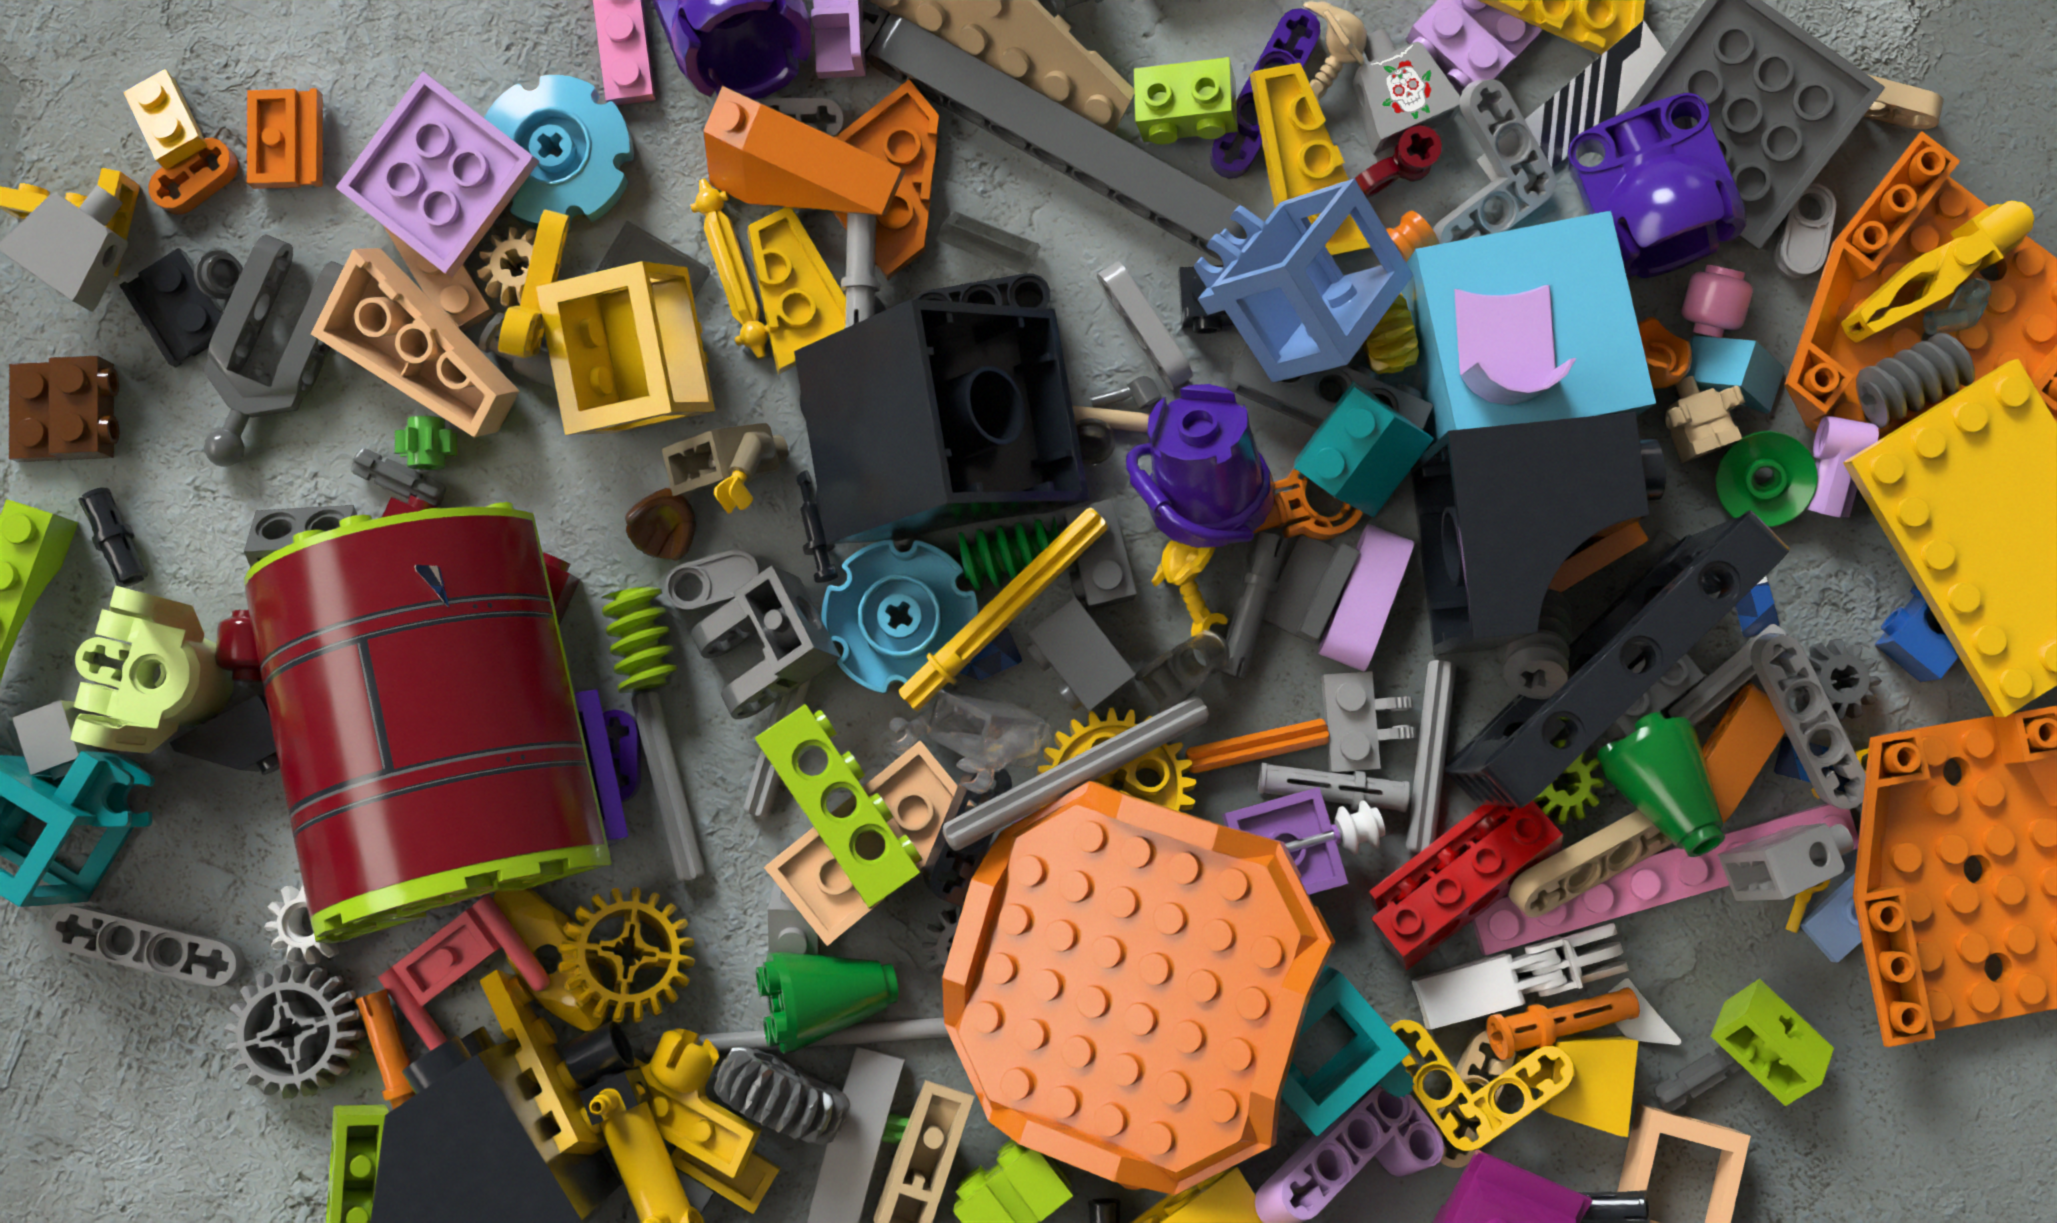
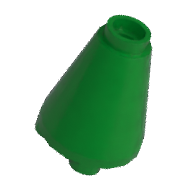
M1661 712L1648 714L1636 722L1634 725L1635 732L1621 741H1614L1605 745L1598 751L1597 758L1601 763V770L1605 777L1677 848L1684 849L1689 857L1706 854L1724 841L1725 835L1721 830L1723 821L1698 735L1693 724L1685 717L1665 719Z
M772 952L768 953L763 966L756 967L758 992L760 997H768L770 1016L763 1019L766 1043L768 1047L779 1046L780 1051L784 1054L800 1050L886 1010L887 1004L897 1003L898 1001L897 978L891 963L881 965L877 960Z

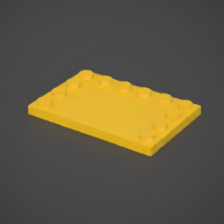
M2014 359L2004 363L1843 462L1995 717H2007L2057 686V422L2019 359Z

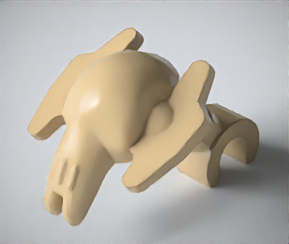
M1309 1L1302 5L1303 8L1324 18L1327 22L1325 39L1330 56L1326 58L1325 65L1321 66L1320 73L1317 72L1315 75V80L1312 79L1310 82V86L1320 106V99L1327 92L1326 89L1332 86V81L1338 77L1337 73L1341 72L1344 67L1342 66L1343 63H1358L1360 67L1365 63L1362 54L1367 43V31L1362 20L1354 14L1327 2Z

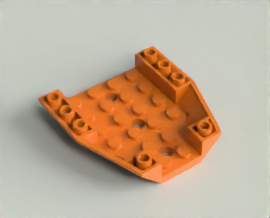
M1922 131L1915 137L1832 243L1784 386L1804 424L1815 433L1824 416L1868 423L1856 391V378L1859 371L1867 366H1876V363L1884 358H1893L1901 350H1910L1913 345L1922 341L1924 331H1932L1936 334L1946 333L1956 338L1965 347L1972 358L1975 368L1974 382L2004 363L2019 359L2057 422V258L2027 235H2025L2024 240L2016 248L1995 263L1998 268V278L1996 281L1986 280L1975 269L1954 292L1945 298L1857 343L1851 340L1844 332L1841 322L1896 271L1923 254L1954 240L1950 232L1989 208L1988 205L1949 176L1961 160ZM1925 282L1904 284L1898 290L1889 306L1877 310L1869 320L1883 316L1891 308L1911 303L1916 292L1923 288ZM1860 321L1854 326L1851 332L1863 328L1861 326ZM1960 384L1959 391L1964 389L1965 386ZM1942 393L1940 401L1934 404L1925 401L1924 408L1917 412L1907 408L1906 416L1900 420L1893 419L1890 416L1889 424L1883 428H1878V441L1951 396Z
M2057 705L2017 711L2007 717L1991 715L1870 737L1853 899L1884 1047L1935 1039L1934 1031L2057 1009ZM1949 759L1955 760L1961 768V779L1955 786L1949 784L1943 774L1944 765ZM1970 856L1976 857L1982 866L1981 877L1975 883L1970 882L1964 873V864ZM1992 954H1996L2000 958L2003 967L2000 977L1995 981H1991L1985 973V962Z

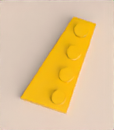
M1301 63L1253 71L1249 76L1274 208L1282 201L1349 180L1342 165L1345 163L1338 146H1334L1324 125L1326 119ZM1321 213L1308 216L1307 218L1313 224ZM1351 214L1347 216L1325 244L1331 256L1371 248Z
M496 969L479 980L504 1034L511 1040L518 1038L521 1044L515 1050L516 1055L514 1056L522 1072L528 1075L533 1082L539 1083L542 1092L535 1097L542 1115L546 1118L551 1117L561 1129V1132L553 1137L560 1153L593 1155L608 1145L601 1132L600 1124L592 1126L577 1088L579 1085L572 1077L566 1060L561 1061L553 1046L557 1043V1037L552 1027L543 1017L537 1018L529 1004L534 998L525 987L520 976H514L513 974Z

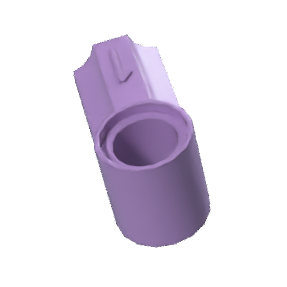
M1824 416L1821 419L1813 446L1814 457L1817 458L1815 463L1818 475L1817 487L1806 509L1829 516L1850 517L1857 486L1843 462L1878 441L1879 431L1877 425L1833 416Z

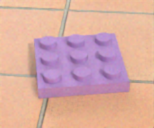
M422 71L336 188L438 269L453 278L540 161Z

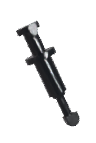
M804 470L797 476L796 480L797 485L801 488L804 501L800 511L808 543L803 545L802 548L805 555H814L817 573L813 575L815 582L824 583L838 578L835 564H830L828 552L836 546L835 544L826 543L822 516L817 503L812 501L808 485L812 483L811 476L808 470Z

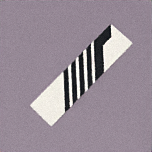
M1644 20L1525 119L1552 169L1568 156L1570 143L1577 135L1615 117L1625 109L1666 54ZM1513 130L1498 141L1500 152L1507 157L1512 155L1518 146V138ZM1484 153L1477 159V162L1490 180L1494 181L1498 178V175ZM1520 163L1512 165L1511 169L1522 168V166ZM1526 173L1529 182L1524 186L1525 191L1532 187L1533 183L1538 179L1537 174Z

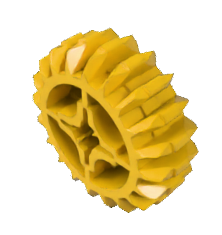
M638 887L632 888L628 901L623 902L621 890L613 888L610 892L611 905H607L604 898L600 894H596L591 899L595 913H592L583 906H579L575 911L577 919L583 926L567 922L563 929L575 941L560 942L557 951L565 955H571L573 959L560 962L558 964V972H575L576 974L575 977L569 979L564 984V989L566 992H570L582 986L585 992L580 995L576 1005L582 1008L588 1003L590 998L599 1002L592 1014L596 1019L601 1018L607 1006L613 1007L612 1021L618 1024L621 1023L624 1017L625 1009H630L631 1019L634 1023H640L643 1020V1005L656 1017L662 1013V1005L658 997H661L669 1004H674L678 999L676 991L670 984L685 988L690 981L685 974L677 970L692 968L695 963L694 958L680 954V951L693 947L694 939L690 937L678 939L677 934L682 932L688 926L686 919H680L671 924L668 918L676 910V906L672 903L667 905L662 913L654 907L660 898V895L655 892L651 894L646 904L639 902L641 891ZM624 917L623 926L620 929L618 938L610 941L600 940L599 944L587 942L589 934L598 925L613 918ZM639 920L650 925L659 934L666 952H661L659 947L650 946L643 941L640 935L641 923H639ZM629 937L628 945L631 946V954L638 955V958L641 959L637 961L634 958L624 973L623 978L624 965H622V957L614 955L612 950L615 949L619 952ZM586 958L594 959V963L603 964L610 969L613 975V992L604 988L595 980L588 968ZM653 967L665 968L660 981L654 987L642 993L629 995L630 984L633 982V976L636 971L640 969L652 970Z

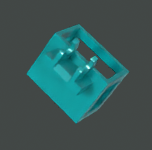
M81 751L64 779L54 782L52 776L30 775L25 757L0 755V855L20 867L15 876L0 867V896L18 907L88 902L134 827H149L152 825L153 813L148 811L140 814L135 813L130 809L127 797L130 790L136 785L153 786L155 783L154 777L139 768L140 763L125 754ZM30 813L47 823L34 846L16 836ZM75 825L107 827L79 873L55 859ZM41 880L49 884L38 886Z

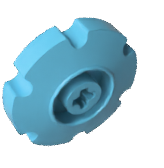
M545 75L540 77V84L533 91H526L520 84H517L504 92L484 116L487 121L540 161L510 200L513 201L511 213L523 224L538 229L544 209L569 215V229H571L572 219L580 214L586 215L591 222H594L606 214L618 202L627 188L628 180L624 173L619 171V168L624 162L634 159L631 133L617 106L612 101L602 105L597 104L600 96L594 85L571 76ZM555 149L558 152H562V154L556 157L549 154V152Z
M889 539L860 549L842 564L843 570L847 573V581L842 586L829 585L827 587L821 616L822 622L833 643L843 645L844 653L837 660L839 667L851 679L863 687L877 693L887 694L889 687L893 683L901 682L905 684L929 661L926 656L929 653L935 655L979 611L975 592H964L956 587L958 579L963 576V570L952 557L933 545L917 540L913 542L912 548L909 551L902 553L895 549L893 540ZM905 606L909 607L908 615L912 623L909 626L900 624L897 629L891 628L893 620L889 616L892 609L901 611Z

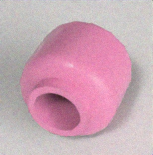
M1707 265L1705 272H1696L1691 276L1681 314L1686 320L1695 323L1693 332L1722 338L1724 329L1734 331L1743 326L1753 294L1751 284L1744 281V272Z

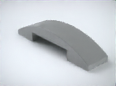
M857 1046L843 1089V1093L846 1094L850 1104L846 1113L847 1119L841 1131L837 1132L834 1141L827 1144L807 1223H861L865 1209V1200L889 1113L895 1100L905 1059Z

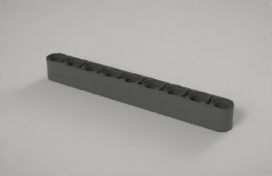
M889 15L865 56L867 61L883 74L901 84L909 79L926 98L1222 261L1221 257L1215 251L1206 247L1215 234H1220L1224 229H1227L1236 238H1247L1245 229L1239 223L1230 219L1235 209L1240 206L1237 202L901 16Z

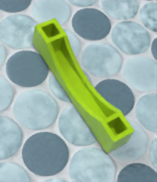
M6 499L0 514V683L18 634L32 607L48 583L62 568L79 523Z

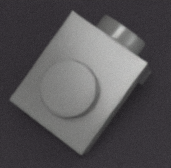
M775 883L768 906V953L788 952L819 955V935L777 883Z

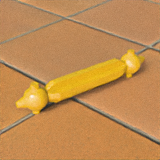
M706 179L699 180V193L696 196V201L690 206L694 214L700 212L706 216L704 231L732 315L742 325L740 336L735 337V342L737 346L744 345L751 349L758 359L764 358L765 344L769 337L768 327L758 321L760 306L732 222L722 212L724 201L729 200V196L726 191L720 193L717 189L712 188Z

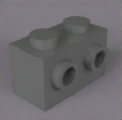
M1113 499L1065 510L1063 518L1065 524L1057 526L1058 534L1060 535L1088 508L1094 509L1107 522V530L1074 561L1077 571L1069 573L1074 597L1078 601L1084 599L1087 612L1132 601L1137 595Z
M1075 597L1028 632V638L1033 644L1026 648V650L1044 672L1052 667L1063 681L1056 688L1074 711L1082 706L1088 714L1136 675Z

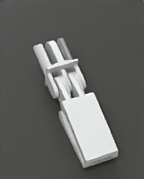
M1611 923L1566 937L1555 936L1553 939L1525 947L1526 954L1513 959L1511 954L1501 952L1412 979V985L1421 1008L1425 1028L1435 1029L1523 1005L1526 1003L1523 994L1538 991L1539 997L1549 996L1574 988L1580 989L1583 988L1582 984L1629 971L1626 961L1612 962L1581 971L1580 968L1621 955L1623 949L1620 942L1605 943L1576 952L1573 948L1616 935L1615 924ZM1556 947L1558 948V951H1559V954H1558V955H1557V953H1556V950L1554 949V948H1556ZM1563 968H1564V970H1565L1566 976H1565V975L1563 976V972H1562V969H1563ZM1532 971L1531 975L1518 979L1517 973Z

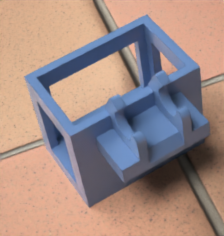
M1355 178L1282 201L1265 222L1245 207L1238 206L1230 219L1236 221L1245 229L1247 238H1236L1227 229H1224L1220 234H1215L1206 246L1221 257L1223 267L1212 266L1204 257H1200L1194 264L1196 272L1207 287L1198 298V301L1208 315L1223 310L1226 311L1272 382L1347 365L1413 276V273ZM1321 213L1314 223L1311 224L1307 217ZM1351 214L1381 266L1344 276L1325 247V244L1347 216Z

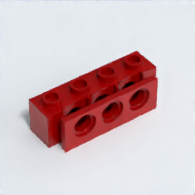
M1533 800L1520 809L1515 807L1511 811L1510 806L1482 804L1369 891L1373 908L1377 911V914L1371 918L1375 933L1407 971L1509 893L1513 881L1521 873L1562 851L1563 834Z

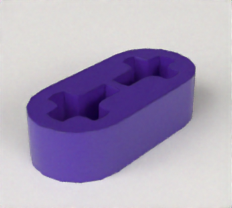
M613 709L603 713L605 727H613L614 719L619 718L620 725L629 727V735L620 738V753H614V740L608 737L613 765L614 759H620V773L629 776V785H624L620 788L622 803L632 799L640 789L641 736L636 718L626 711Z

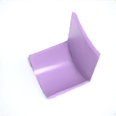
M1543 285L1530 291L1510 295H1482L1454 289L1460 376L1473 393L1491 403L1513 405L1533 399L1568 374L1577 358H1571L1555 368L1550 285Z

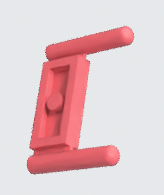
M490 894L481 898L472 907L465 910L378 977L385 989L387 988L389 995L430 1051L448 1041V1039L424 1005L501 947L506 951L533 990L542 991L550 984L549 975Z

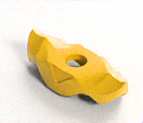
M532 889L495 892L493 900L534 956L536 951L543 945L551 944L558 948L559 943L562 941H575V939L569 937L563 931L567 922H575L569 916L547 903L537 892ZM504 950L512 971L520 976L534 1000L550 1013L585 1032L596 1029L603 1024L608 1015L609 1006L606 1007L601 1018L596 1019L592 1014L599 1002L590 998L584 1007L579 1008L576 1005L580 995L585 992L582 986L570 992L565 991L564 984L576 976L575 972L559 973L557 970L552 974H548L550 977L549 986L542 991H535ZM562 954V961L573 959L571 955ZM586 958L592 976L605 988L600 976L598 963H594V959Z

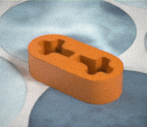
M212 137L204 138L208 147L167 170L161 167L153 174L148 184V191L152 201L168 213L174 215L186 214L192 211L236 176L238 159L235 153L218 139ZM211 153L218 157L217 162L220 165L214 171L208 167L209 163L206 160V157ZM172 182L179 185L178 190L181 193V196L175 200L169 196L171 193L168 186Z

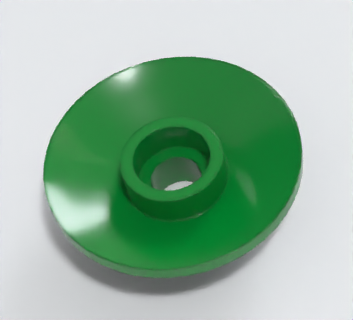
M1763 431L1747 435L1729 447L1718 464L1715 485L1720 502L1731 516L1737 518L1745 512L1752 510L1768 527H1773L1794 519L1804 511L1816 491L1818 475L1811 453L1800 441L1781 432ZM1761 468L1772 470L1771 478L1765 483H1758L1754 478L1756 472Z

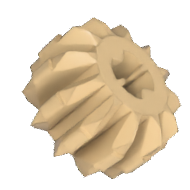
M509 227L507 233L508 240L504 242L499 236L491 235L490 240L496 247L494 251H479V257L488 264L477 270L478 277L482 281L488 282L485 292L492 299L500 297V303L507 309L513 307L517 301L519 304L521 303L537 233L530 228L521 237L515 227ZM524 261L528 268L521 267L524 273L516 277L512 270L519 271L516 265Z

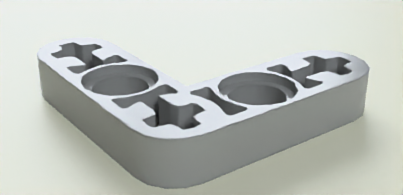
M1495 79L1475 80L1469 83L1463 89L1460 96V109L1498 178L1443 217L1434 226L1433 231L1439 240V244L1451 241L1453 238L1451 229L1465 230L1472 224L1480 231L1468 230L1458 240L1507 231L1545 203L1555 190L1556 177L1551 165L1509 91L1501 82ZM1480 93H1491L1492 99L1487 103L1490 111L1478 110L1477 105L1482 101ZM1505 116V120L1498 122L1494 119V117ZM1509 128L1516 133L1518 146L1515 152L1507 157L1500 152L1498 139L1500 134ZM1520 163L1522 166V168L1511 169L1512 165ZM1526 173L1537 174L1538 179L1533 183L1536 191L1524 190V186L1529 182ZM1495 196L1502 202L1503 214L1498 222L1490 224L1485 219L1483 211L1485 203Z

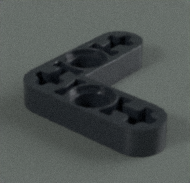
M976 760L964 771L923 871L925 884L938 898L961 907L964 906L971 879L983 861L994 832L957 850L962 854H966V859H963L958 854L955 858L948 851L950 846L944 837L943 825L975 808L967 805L969 800H972L977 805L979 802L983 804L1012 789L1011 776L1006 769L993 760ZM991 775L997 781L994 789L986 788L983 791L977 786L980 778L988 779ZM953 869L958 873L955 881L947 880L945 884L938 878L941 871L949 872Z

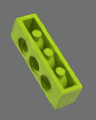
M804 704L754 739L870 909L920 875V871L915 864L921 861L922 857L906 834L899 839L896 838L887 824L894 816L880 795L875 793L869 797L858 781L866 775L850 751L843 755L839 754L830 740L837 735V732L820 709L812 714L807 705ZM811 749L821 750L828 757L826 769L821 774L815 776L807 775L799 768L801 756ZM841 790L850 792L857 800L854 812L845 818L835 817L827 809V802L830 796ZM866 832L879 834L885 842L883 854L875 860H865L855 850L857 839Z
M334 1105L326 1223H370L384 1118L389 1113L386 1105Z

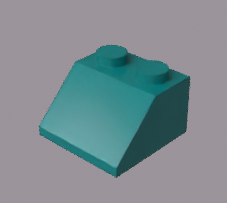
M1353 381L1295 458L1294 468L1332 496L1374 518L1434 438Z

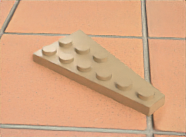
M869 0L890 13L911 21L1112 134L1116 131L1134 96V88L1095 50L1087 51L1069 33L1071 26L1059 14L1054 18L1037 0Z

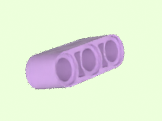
M1371 524L1366 525L1356 547V550L1360 551L1334 605L1319 645L1318 654L1363 672L1366 670L1376 649L1410 559L1414 541Z

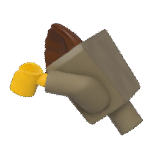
M767 423L710 430L662 448L670 486L645 497L627 512L625 521L628 538L637 550L653 558H666L673 561L682 559L688 553L695 534V515L689 503L693 493L714 489L716 499L727 514H730L736 506L739 510L746 509L752 503L753 496L744 483H749L753 479L779 470V463L785 462L788 457L786 440L781 435H772L771 427Z

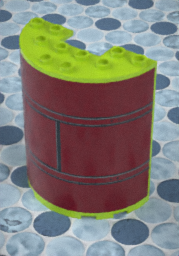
M500 502L486 507L431 508L372 519L370 515H354L340 520V527L326 532L323 530H308L295 534L293 536L294 543L262 558L247 571L244 577L247 605L309 919L316 942L339 943L426 918V911L495 891H521L612 865L534 513L514 509L511 502ZM415 565L440 567L449 607L445 605L436 592L415 570Z

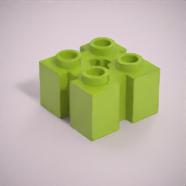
M1011 1138L998 1149L997 1153L999 1156L994 1166L989 1170H985L980 1164L957 1183L959 1188L956 1191V1203L954 1204L953 1212L962 1223L1041 1222L1073 1196L1071 1178L1055 1158L1022 1146Z

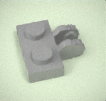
M1372 671L1324 674L1321 676L1324 717L1329 731V742L1327 743L1329 772L1381 769L1378 741L1416 738V727L1399 725L1377 730L1376 711L1391 710L1392 712L1414 708L1413 697L1375 699Z

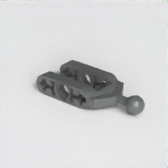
M266 234L261 236L255 243L212 336L208 350L209 358L203 369V372L223 401L231 408L222 429L210 433L205 440L204 450L206 456L216 466L228 467L234 465L244 456L245 446L241 435L249 417L256 418L297 411L303 398L312 390L331 347L311 335V332L344 265L331 261L322 269L280 360L272 386L268 387L239 374L251 355L289 271L293 259V247L290 243Z

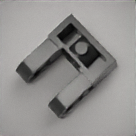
M773 565L734 591V599L702 620L691 631V636L701 656L707 659L719 657L730 652L756 633H759L765 645L762 651L766 659L728 684L721 692V697L733 719H744L761 712L841 658L800 577Z

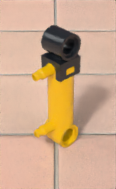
M611 1021L567 1041L564 1044V1055L568 1069L576 1083L585 1089L578 1092L592 1126L600 1124L640 1223H705L698 1210L691 1207L647 1103V1100L653 1098L640 1066L633 1067V1051L621 1026Z

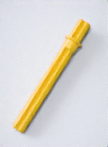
M1086 509L935 655L929 653L926 656L929 661L898 690L900 696L918 712L948 682L954 685L957 682L955 676L1107 530V522L1094 509Z

